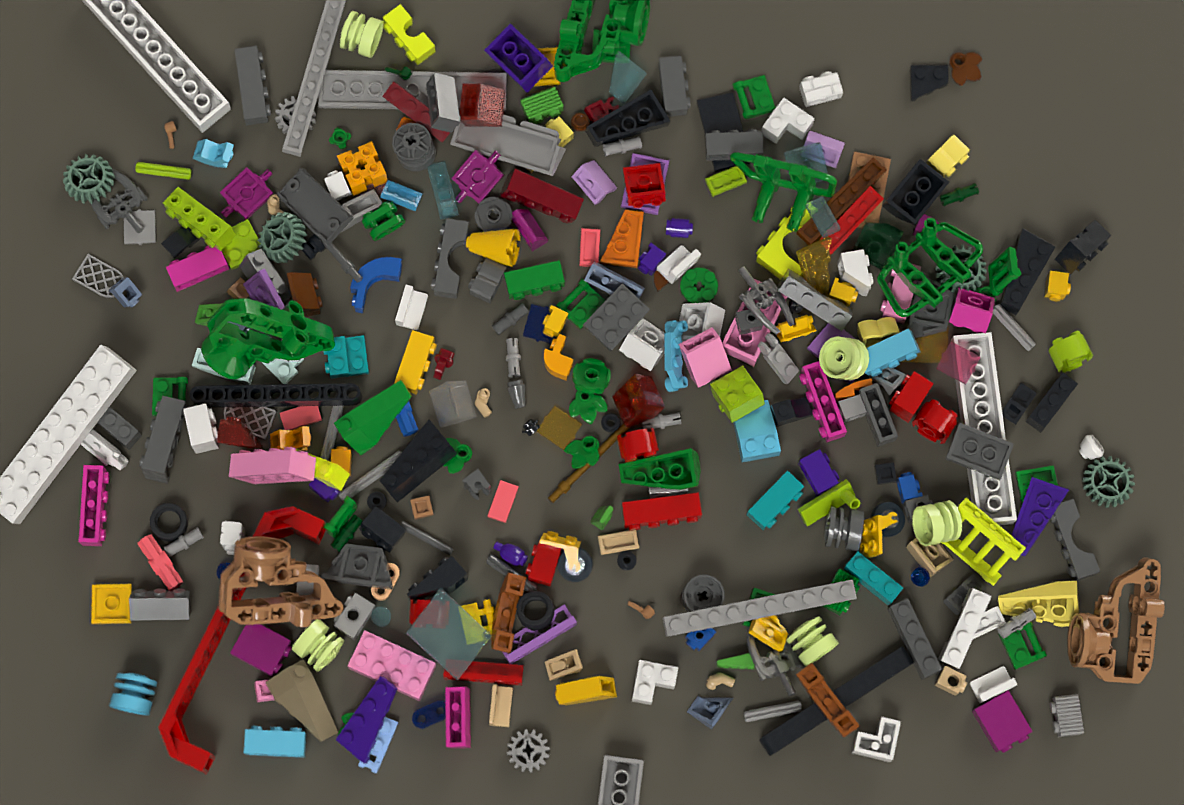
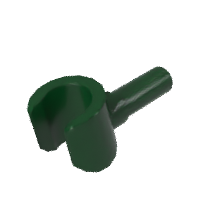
M406 66L401 71L389 67L385 68V72L399 75L405 81L412 75L411 69Z

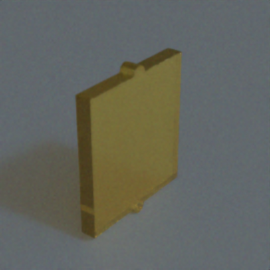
M554 406L548 416L544 417V421L536 432L564 450L570 441L575 439V434L582 424Z

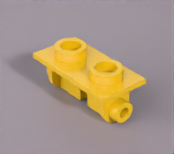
M812 315L795 318L796 325L789 326L787 321L778 323L776 327L780 332L776 336L779 341H790L793 338L816 332V328L812 324Z

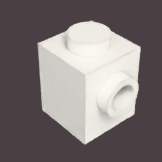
M336 170L327 174L328 177L324 180L331 196L336 201L352 195L342 171L338 172Z

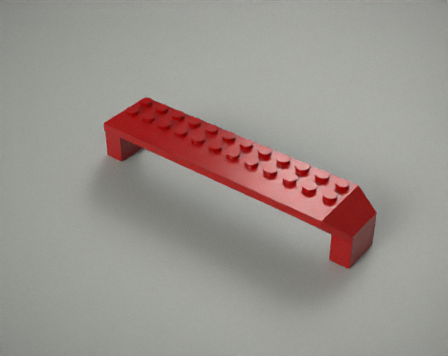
M292 506L264 512L253 537L282 539L296 534L319 545L326 532V529L323 528L326 523L324 520ZM247 587L233 588L232 600H241ZM219 606L158 727L170 757L206 775L211 768L215 756L190 744L182 718L231 621L225 613L219 610Z

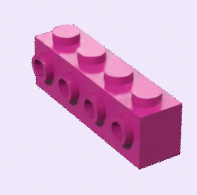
M820 361L803 366L801 374H799L802 385H806V397L808 402L813 404L814 409L812 413L814 419L820 423L819 432L821 437L825 438L826 442L845 437L847 430L827 376L820 366Z
M100 465L83 466L79 543L82 546H102V541L106 539V530L103 529V522L107 521V510H104V505L108 502V491H105L106 484H109V472H107L104 466Z

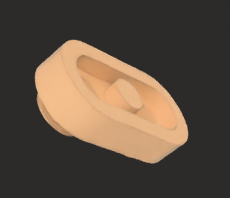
M387 563L389 571L394 572V575L391 577L394 588L399 579L400 571L395 564ZM371 587L373 597L379 601L386 600L392 592L391 589H385L383 594H379V588Z

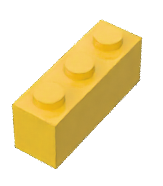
M412 330L394 384L402 380L409 392L416 395L418 389L422 390L425 379H422L424 372H428L431 361H428L430 354L434 355L437 346L434 343L433 336Z

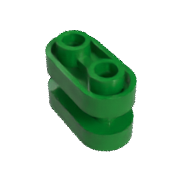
M386 201L376 211H369L363 216L362 224L366 229H373L369 234L373 241L384 238L405 224L406 221L401 214L395 216L394 213H396L398 208L394 202L389 203ZM387 218L389 219L386 222L379 225L380 222L384 221Z

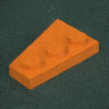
M624 211L612 239L600 260V264L637 268L644 212Z

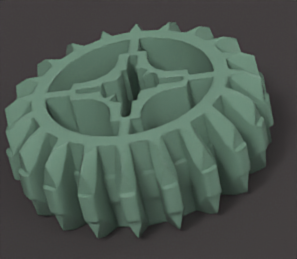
M85 154L83 159L78 156V161L76 162L71 160L72 166L66 165L67 171L63 172L64 188L71 198L74 197L77 202L81 200L84 204L87 200L92 204L94 199L100 202L99 197L101 196L106 198L105 192H111L110 186H114L113 179L115 178L114 173H112L113 169L109 166L108 161H104L101 156L96 158L94 154L90 158ZM99 171H101V172L103 173V177H102V180H101V181L98 179V176H99V175H98V172H99ZM76 177L80 180L78 187L75 186Z
M278 212L277 215H271V220L266 219L267 224L262 226L263 231L259 232L261 236L258 239L259 243H261L259 248H262L269 260L276 263H287L288 259H294V255L299 256V249H303L302 243H306L303 238L307 236L306 232H304L306 227L303 225L302 220L294 214Z
M956 245L952 247V251L957 257L966 258L964 261H961L963 264L973 254L970 251L971 246H968L967 250L964 249V245H961L959 249ZM983 255L973 264L976 275L974 276L969 268L971 277L966 281L970 282L963 284L956 282L950 287L952 293L958 290V287L961 290L964 288L974 292L977 290L976 286L981 287V281H984L986 278L983 274L987 273V269L983 268L986 266V262H980L983 259ZM946 256L941 257L942 260H948V259H949V258L946 257ZM936 266L935 270L939 272L936 274V278H942L939 281L942 285L950 276Z
M1103 456L1100 458V462L1095 459L1093 465L1089 464L1087 466L1089 470H1085L1083 473L1087 477H1084L1082 482L1087 483L1083 486V489H1089L1086 496H1093L1091 502L1097 499L1098 506H1101L1104 502L1105 508H1108L1110 503L1114 508L1117 506V502L1122 505L1124 499L1128 500L1130 498L1128 494H1132L1134 491L1130 487H1133L1135 482L1130 481L1134 478V475H1128L1131 468H1124L1126 462L1120 465L1119 458H1116L1113 462L1112 456H1109L1107 461ZM1104 468L1113 469L1117 473L1111 474L1108 472L1107 469L1105 470ZM1096 471L1099 473L1098 477L1100 478V483L1097 486L1094 483ZM1122 478L1123 482L1121 493H1119L1117 481ZM1114 479L1111 484L1109 483L1108 485H1103L1106 480ZM1106 490L1113 496H1106L1099 491Z

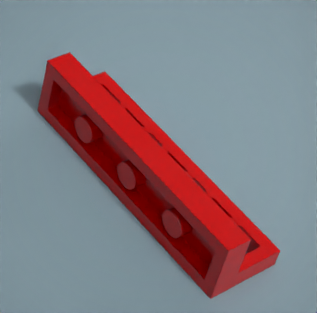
M869 186L818 242L830 254H833L884 198Z
M445 659L443 678L444 680L522 686L524 665Z

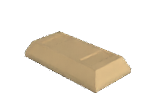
M636 530L598 536L601 555L639 548Z

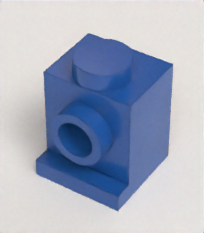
M911 472L900 475L901 477L897 479L896 483L901 503L923 496L922 492L918 493L920 486L918 479L915 480L914 474L912 475Z
M713 628L689 632L685 637L687 640L686 644L692 650L697 649L700 651L713 638L716 631ZM698 632L703 634L702 639L696 637Z

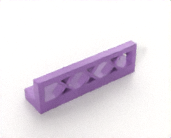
M565 604L554 610L550 630L540 633L538 630L532 631L531 629L524 628L514 635L513 643L518 644L517 649L510 654L502 652L509 664H513L577 625V621L571 616ZM564 611L568 619L561 623L555 622L556 615ZM527 632L535 634L534 639L530 642H521L523 634Z

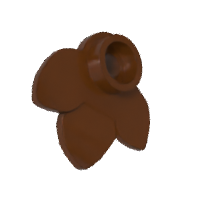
M973 52L965 55L963 53H954L949 60V64L953 69V80L960 86L965 84L966 79L969 81L980 80L981 72L977 65L982 61V57ZM960 60L962 64L957 65L955 61Z

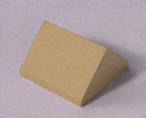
M916 538L906 547L929 578L954 560L941 543L924 546Z

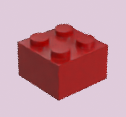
M915 371L911 376L907 374L899 387L901 392L897 390L889 403L892 405L889 411L909 423L934 383Z

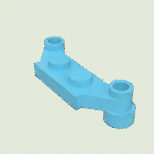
M672 320L665 323V371L669 375L665 379V387L668 392L678 391L680 388L688 386V379L682 375L683 360L678 345L682 343L683 332L688 330V324L685 320L678 322Z

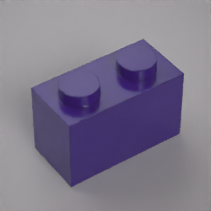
M820 449L802 458L798 463L817 497L839 483L837 472L834 469L831 470L828 464L830 463L826 453L822 454Z

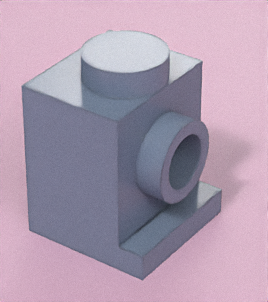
M128 277L121 278L108 290L123 307L130 306L132 308L140 301L138 298L142 295ZM123 291L127 292V297L122 294Z

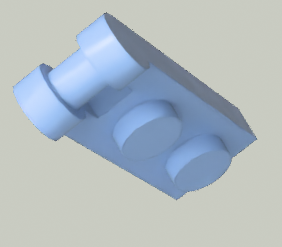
M384 717V724L381 730H379L375 739L377 740L375 746L370 752L371 755L377 757L375 762L369 760L367 764H363L360 761L358 765L362 768L367 767L376 774L398 725V722Z

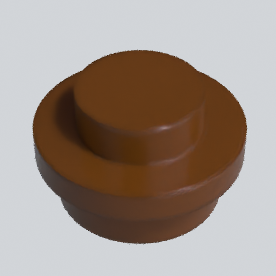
M577 113L571 119V126L576 131H585L590 124L589 117L584 113Z

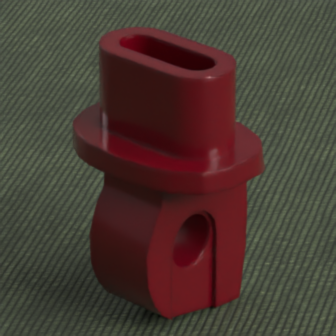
M441 348L439 354L435 355L434 359L437 366L433 378L441 380L445 369L453 366V357L455 355L453 352Z

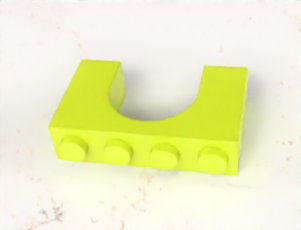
M808 204L805 215L802 217L799 229L818 212L810 204ZM791 215L788 218L785 216L779 223V230L777 232L773 231L767 239L769 241L767 245H762L756 252L758 255L756 262L780 280L788 269L800 276L805 271L802 266L787 256L783 249L782 241L784 237L793 232L786 228Z

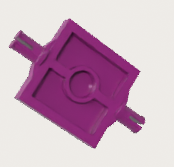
M475 150L451 178L458 184L461 190L454 198L458 203L461 204L466 196L472 197L476 202L480 203L504 177V174L494 164L501 156L498 151L495 150L487 158Z
M246 167L219 192L228 203V206L220 213L227 218L230 213L235 211L247 220L267 202L271 195H274L265 184V181L273 174L266 169L264 173L258 176Z

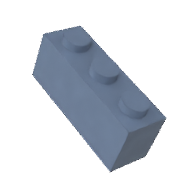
M596 262L592 263L584 281L611 295L621 284L625 285L638 299L641 298L645 290L643 286Z

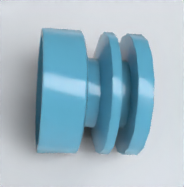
M117 673L116 679L124 681V683H115L114 686L121 689L122 693H112L109 707L149 716L153 703L145 699V695H155V691L147 689V687L156 688L157 682L140 674Z

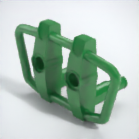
M733 152L730 155V160L746 176L762 182V187L756 201L757 205L751 218L754 222L759 220V223H763L767 208H769L774 192L778 191L779 186L798 192L791 210L792 214L786 227L790 231L794 229V232L799 230L802 217H804L809 201L813 200L814 195L832 197L835 194L837 179L830 174L813 170L805 165L783 162L759 154L755 156ZM743 161L753 163L756 172L752 171ZM780 169L789 171L791 181L781 179ZM815 178L829 182L828 189L817 188Z
M927 218V221H924L922 232L916 234L915 241L909 246L905 242L896 244V251L892 257L888 258V263L879 273L877 282L898 316L908 317L927 304L935 308L943 301L942 294L957 281L963 284L971 277V272L968 269L982 255V243L947 222L937 224L934 218ZM946 230L971 244L976 250L963 264L953 253L952 249L937 238V232ZM920 245L936 263L937 267L951 276L937 289L925 277L924 273L909 262V255ZM946 256V257H948L949 259H948V260H942L941 257ZM892 269L905 283L910 292L921 298V300L907 309L900 307L885 281L886 276ZM919 280L921 281V283L914 284L912 283V281Z

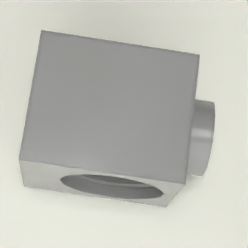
M860 394L838 401L837 404L844 423L863 417L867 412Z

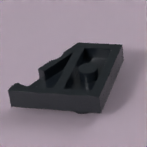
M948 65L910 66L911 102L948 85Z

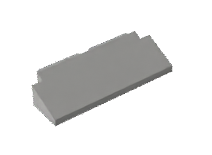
M483 108L479 109L477 113H473L472 120L461 116L460 124L456 126L450 145L473 152L477 150L489 157L496 150L501 154L498 158L499 160L551 176L554 175L566 151V148L558 146L561 141L558 131L526 121L521 122L520 126H517L515 118Z

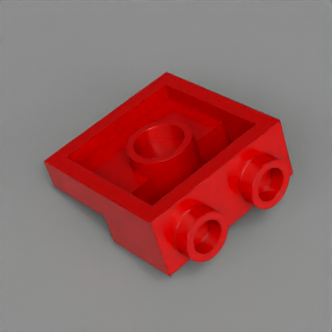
M660 163L623 168L628 206L641 208L644 204L658 206L662 202H666V192Z

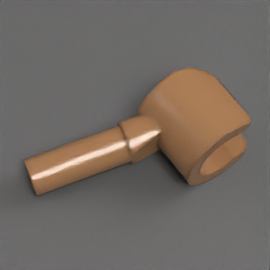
M171 121L166 123L164 127L167 132L169 147L174 149L172 132L177 131L174 122Z
M631 601L628 602L630 607L638 610L646 619H650L655 614L654 609L649 605L643 609Z

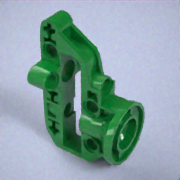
M572 0L567 19H562L560 25V42L554 60L555 78L559 82H567L572 76L597 69L607 54L615 55V53H618L621 43L641 46L648 27L650 0H610L609 15L606 14L600 43L596 46L595 52L590 55L582 54V46H584V37L595 0Z
M242 298L226 300L207 321L210 333L201 344V352L204 360L216 373L228 379L236 380L242 378L256 361L269 364L275 359L299 360L320 351L332 350L335 347V340L332 328L321 322L304 317L303 308L296 301H290L283 309H279L255 300ZM229 321L282 338V341L270 338L269 335L259 333L250 329L247 331L246 334L244 331L239 329L238 325L229 323Z

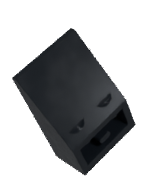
M453 556L450 558L445 557L438 563L439 567L434 571L431 569L423 576V581L419 584L416 582L409 587L408 599L409 601H417L452 593L468 580L467 572Z

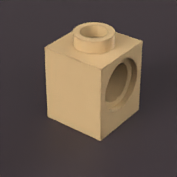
M944 666L935 686L956 696L959 692L963 693L967 682H965L967 676ZM948 677H954L957 680V685L954 687L948 684Z

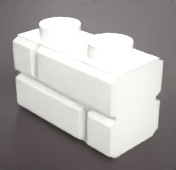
M824 72L820 77L816 78L813 76L805 77L799 86L806 107L839 99L843 95L837 72Z
M224 521L222 522L220 544L227 551V554L234 555L235 542L245 538L246 530L240 522Z

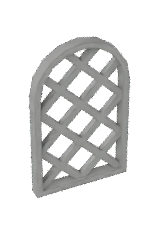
M87 254L72 280L102 297L114 298V295L109 294L108 290L111 287H107L106 281L113 280L115 285V279L124 277L116 268ZM91 259L97 261V263L92 264ZM89 260V265L84 266L86 261ZM100 265L101 271L94 272L93 266ZM102 265L108 267L109 269L103 270ZM90 267L92 273L85 275L84 268ZM111 271L112 277L105 279L104 273ZM113 271L117 272L119 275L114 276ZM102 273L103 280L96 281L95 275ZM93 276L94 282L87 283L86 277ZM83 278L84 283L80 282L78 279ZM104 282L105 288L98 290L97 284ZM95 284L96 290L89 286ZM106 291L107 295L102 294L100 292Z
M225 407L223 414L225 421L231 427L265 440L277 411L267 407H259L253 410V407H250L251 411L244 413L243 407H236L234 409L229 407V411H227L228 407ZM241 409L243 415L236 417L234 411ZM264 409L271 411V413L266 414ZM262 410L264 416L257 418L255 412ZM232 413L234 419L228 421L226 414ZM253 413L255 420L248 422L246 416ZM273 415L272 418H271V421H270V423H269V420H268L267 417ZM244 417L246 423L240 426L237 420ZM265 418L267 424L261 427L259 420ZM235 421L237 426L232 425L231 422ZM257 422L259 428L252 431L250 424ZM245 426H248V428H249L250 431L245 430V429H242V428L245 427ZM268 427L267 430H266V433H265V435H264L262 429ZM260 430L262 436L256 434L255 432Z

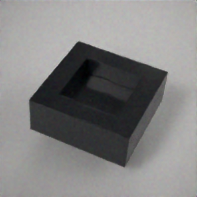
M894 462L874 466L877 485L897 482Z

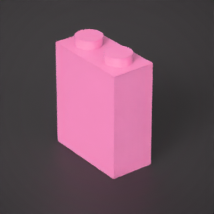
M713 327L678 344L690 377L698 388L732 371L721 338Z

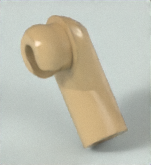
M271 195L267 200L269 214L277 215L278 212L284 213V211L280 210L279 197Z
M486 388L478 391L475 400V406L484 418L492 414V411L487 406L490 391Z
M719 672L708 677L706 686L710 690H714L720 684L732 688L736 679Z

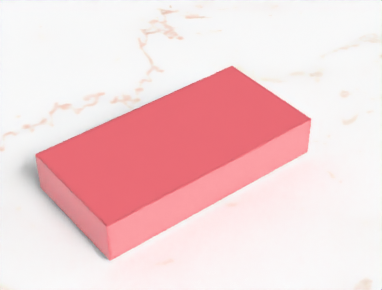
M581 228L579 266L591 267L594 262L599 264L600 229Z
M300 406L280 413L285 430H294L322 421L318 406Z
M500 480L488 513V518L503 523L507 522L519 486Z

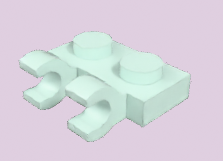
M304 358L290 360L289 362L283 359H275L269 364H263L285 385L299 373L295 368Z

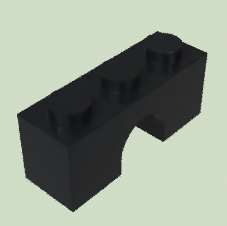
M1062 373L1025 422L1041 433L1078 383Z

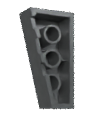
M162 396L161 401L157 402L155 410L157 416L151 422L150 430H152V433L146 439L145 448L147 450L145 455L141 456L139 464L146 479L167 484L170 477L167 476V470L173 466L174 454L172 450L177 449L179 435L176 433L177 431L181 432L185 417L183 409L187 408L184 400Z

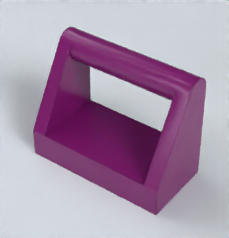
M517 209L512 212V222L532 252L548 242L545 234L528 209Z

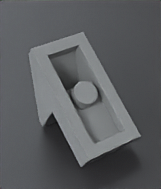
M887 367L882 370L881 374L868 377L882 385L887 394L890 395L901 384L906 375L894 368L889 369Z

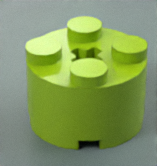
M1075 331L1064 339L1062 337L1052 341L1053 346L1048 350L1058 372L1062 370L1063 373L1079 368L1083 365V360L1086 359L1088 362L1093 357L1080 331Z

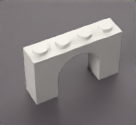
M969 588L962 604L963 609L957 625L948 642H945L938 660L960 669L990 601V595L974 588Z

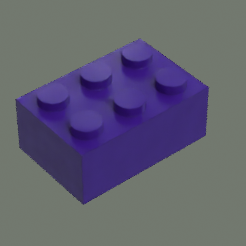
M511 24L484 50L527 93L553 67L550 61Z

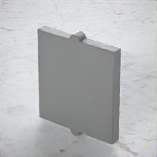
M138 209L137 211H132V215L143 227L141 233H137L127 219L124 218V244L142 245L144 243H156L155 210L141 211Z

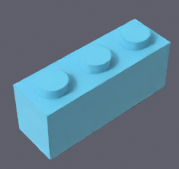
M908 328L868 347L869 363L865 374L874 377L881 374L882 370L887 367L889 369L900 365V361L905 359L909 361L916 358L917 354L921 351L912 331Z
M251 726L250 729H245V755L305 758L306 733L302 732L301 728H290V731H282L281 727H270V730H262L260 726Z

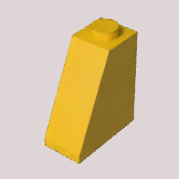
M604 676L558 684L555 691L559 705H572L617 697L614 678Z

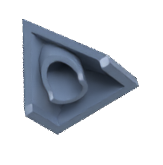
M697 696L687 712L712 730L733 698H701Z

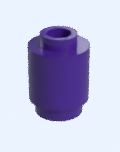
M672 218L667 220L666 235L688 238L689 234L692 235L693 223H689L690 219Z

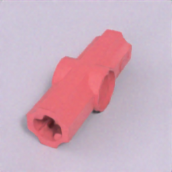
M152 534L145 536L138 542L140 549L149 560L148 563L156 575H159L169 591L177 589L184 583L172 566L174 564L166 552L162 551Z

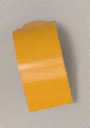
M559 334L558 338H554L551 343L550 349L552 351L544 350V365L551 375L567 381L574 359L561 355L566 342V336Z
M302 426L295 430H277L271 433V448L284 450V447H293L301 451L308 450L307 447L310 446L311 442L309 427Z

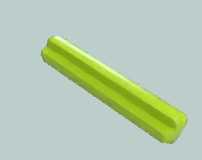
M137 162L135 168L137 173L188 180L191 179L192 171L189 168Z

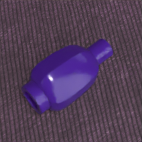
M499 542L494 544L493 548L499 551L500 556L514 566H524L528 556L525 555L523 549L513 544L503 545Z

